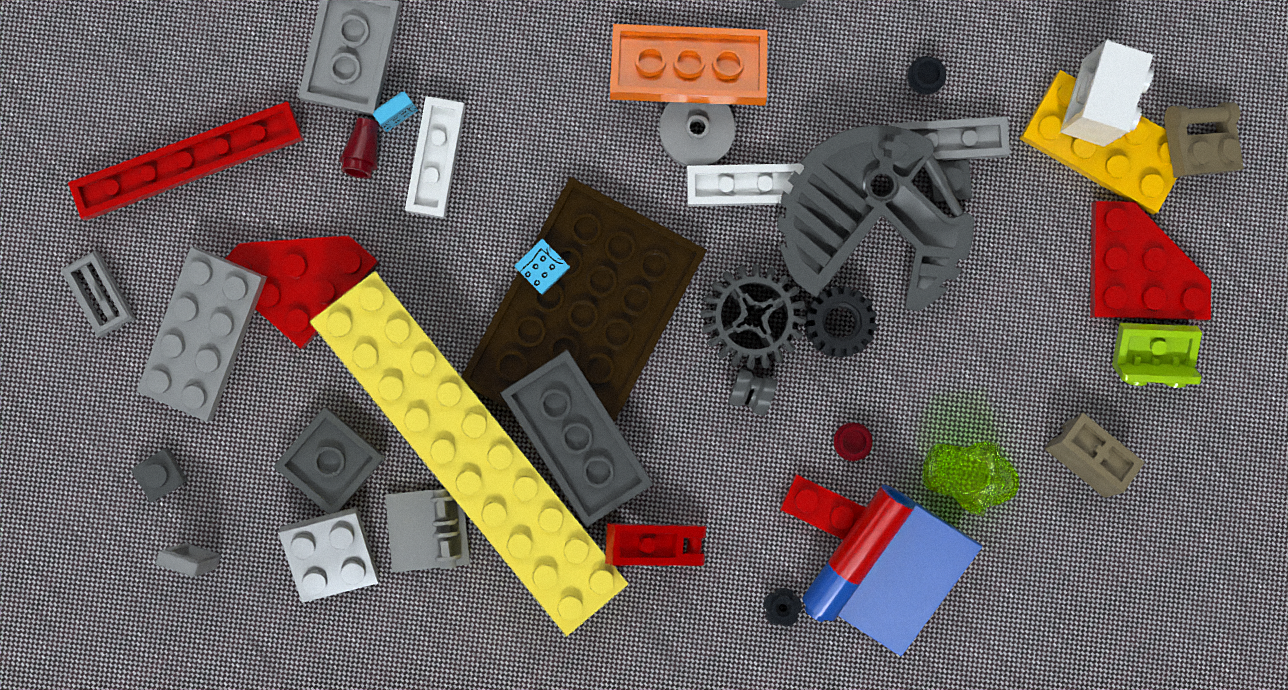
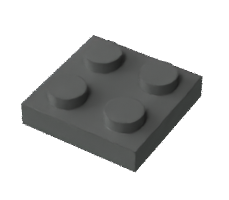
M324 407L273 467L325 512L332 514L344 508L385 460L386 456L329 407Z

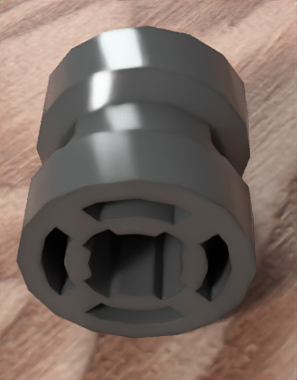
M741 367L733 384L728 403L737 407L742 405L748 406L752 409L753 413L765 417L778 381L769 377L758 378L754 376L751 370Z

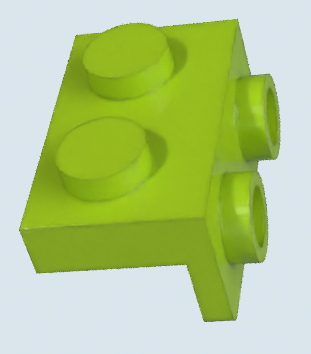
M1119 323L1112 366L1121 380L1134 386H1144L1148 382L1164 383L1167 386L1176 388L1185 387L1186 384H1200L1202 376L1195 366L1202 331L1198 326Z

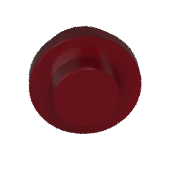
M849 422L840 426L833 438V446L836 453L848 461L862 460L870 453L873 445L870 431L864 425L856 422Z

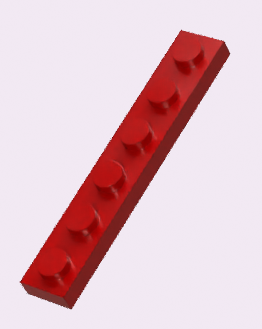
M286 101L70 181L68 185L80 218L87 221L303 141L304 138L292 105Z

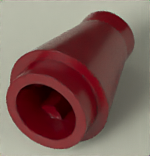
M367 118L356 119L355 127L339 158V161L342 163L341 171L356 178L369 179L372 177L373 171L377 170L379 128L377 122Z

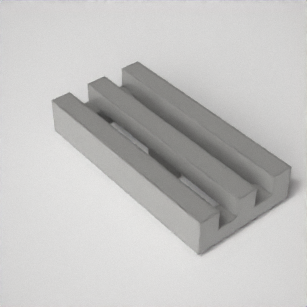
M93 251L61 269L97 337L103 338L110 331L117 330L123 327L122 325L126 322L130 323L136 319L100 252ZM90 263L93 264L120 316L117 317L89 266ZM81 270L109 322L103 324L77 277L76 271Z

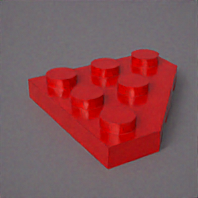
M1095 201L1091 203L1090 318L1211 320V280L1135 202Z
M349 235L238 243L225 258L267 277L255 309L300 349H304L318 334V331L310 321L367 278L380 263Z

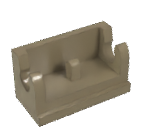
M1080 413L1078 417L1065 422L1061 426L1064 430L1063 433L1057 438L1055 437L1050 440L1044 448L1104 498L1124 493L1145 463L1084 413Z

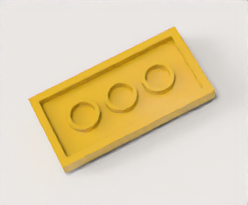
M1062 70L1058 71L1019 139L1125 200L1135 202L1146 212L1152 215L1158 213L1177 179L1173 175L1166 129L1140 116L1139 122L1133 131L1130 130L1120 139H1116L1105 147L1060 133L1076 78Z

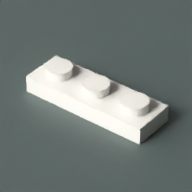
M426 96L405 206L406 212L445 219L466 108L463 102Z
M802 164L687 166L688 207L782 205L780 200L783 191L790 195L793 185L788 182L789 177L793 171L800 175L804 166Z

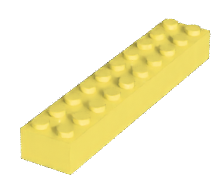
M375 271L310 321L566 636L628 585L614 565L605 564V554Z

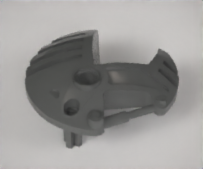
M861 126L842 131L827 138L814 147L800 161L805 168L800 175L796 171L792 172L788 179V182L793 185L791 193L789 195L783 191L780 203L786 207L785 218L779 213L777 218V228L785 234L787 245L786 248L779 242L781 254L789 273L797 284L817 298L878 219L882 217L915 250L904 308L920 311L946 292L948 287L941 285L946 279L956 280L962 268L955 267L958 260H967L974 234V217L969 213H964L947 184L948 180L933 155L934 145L929 139L916 132L895 126ZM922 166L925 167L935 187L939 188L954 214L953 216L947 217L913 186L912 179ZM878 174H884L889 181L887 190L881 195H875L871 190V181Z

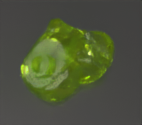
M987 440L974 443L968 448L937 443L928 451L922 469L923 484L927 490L956 498L960 506L966 511L981 517L986 514L988 506L1002 504L1016 495L1019 488V476L1013 466L1000 456L999 443Z

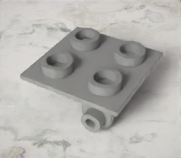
M446 488L385 494L392 572L431 568L450 569L456 568V566L470 565L466 513Z

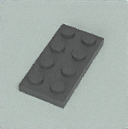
M568 350L501 392L504 400L585 527H588L653 485V482Z

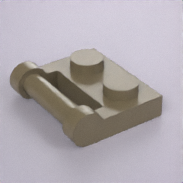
M1223 102L1218 104L1217 107L1188 109L1184 105L1167 108L1164 121L1174 178L1232 173L1244 169L1236 125L1240 118V108L1235 102ZM1212 122L1216 124L1217 133L1188 135L1187 133L1188 124Z

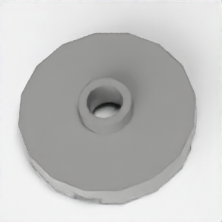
M669 102L660 118L659 136L664 151L673 161L685 167L714 165L728 154L735 139L736 122L727 104ZM695 122H700L705 130L701 134H694L690 126Z

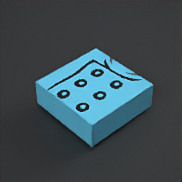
M404 91L374 110L373 115L383 129L388 132L418 111V109Z
M543 239L514 266L542 295L570 269V266Z

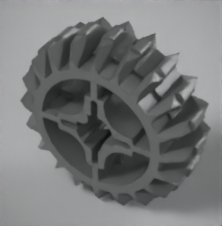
M759 264L753 265L752 276H747L743 265L738 266L737 275L739 279L737 280L734 279L729 271H726L723 274V279L727 284L726 287L716 281L711 285L712 289L719 296L716 298L712 295H705L703 299L705 303L714 306L713 310L706 309L700 313L702 318H712V324L704 325L702 332L709 333L715 331L716 337L708 341V346L713 347L721 342L724 348L719 351L717 356L723 359L731 351L734 353L731 360V365L734 367L738 366L741 357H746V369L748 370L754 368L755 358H759L763 369L768 368L770 363L768 359L769 354L773 356L776 362H782L784 357L779 350L780 347H783L790 353L796 349L788 340L789 336L794 339H801L803 337V333L794 329L793 325L806 323V317L794 316L795 310L805 307L804 301L792 304L790 300L791 297L799 292V289L793 287L786 293L782 287L788 282L789 277L784 275L777 283L772 281L775 275V269L772 267L766 272L765 278L760 277L761 268ZM742 287H762L773 293L775 297L766 302L758 303L753 301L748 294H745ZM731 293L736 301L735 304L738 307L739 316L736 321L723 328L721 321L722 306L727 296ZM767 306L770 307L759 318L760 327H753L752 323L750 326L745 324L740 328H736L748 315L746 308L753 307V311L756 308L761 311ZM782 306L784 326L781 334L775 341L771 335L772 331L768 325V318L773 311ZM743 331H749L758 340H761L765 348L747 349L739 346L730 338Z

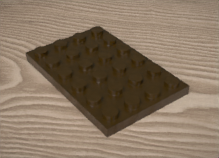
M570 176L531 247L532 249L543 239L570 266V269L543 295L518 271L461 378L472 390L511 410L501 392L568 350L606 411L615 422L705 256L707 249Z

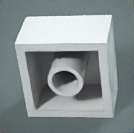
M1106 40L1085 57L1076 79L1060 133L1105 147L1116 139H1120L1130 130L1133 131L1139 122L1142 108L1138 107L1141 93L1147 91L1154 75V70L1149 69L1153 55Z

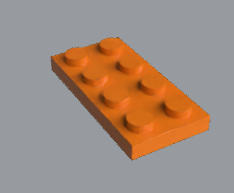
M613 24L610 100L766 106L768 30Z

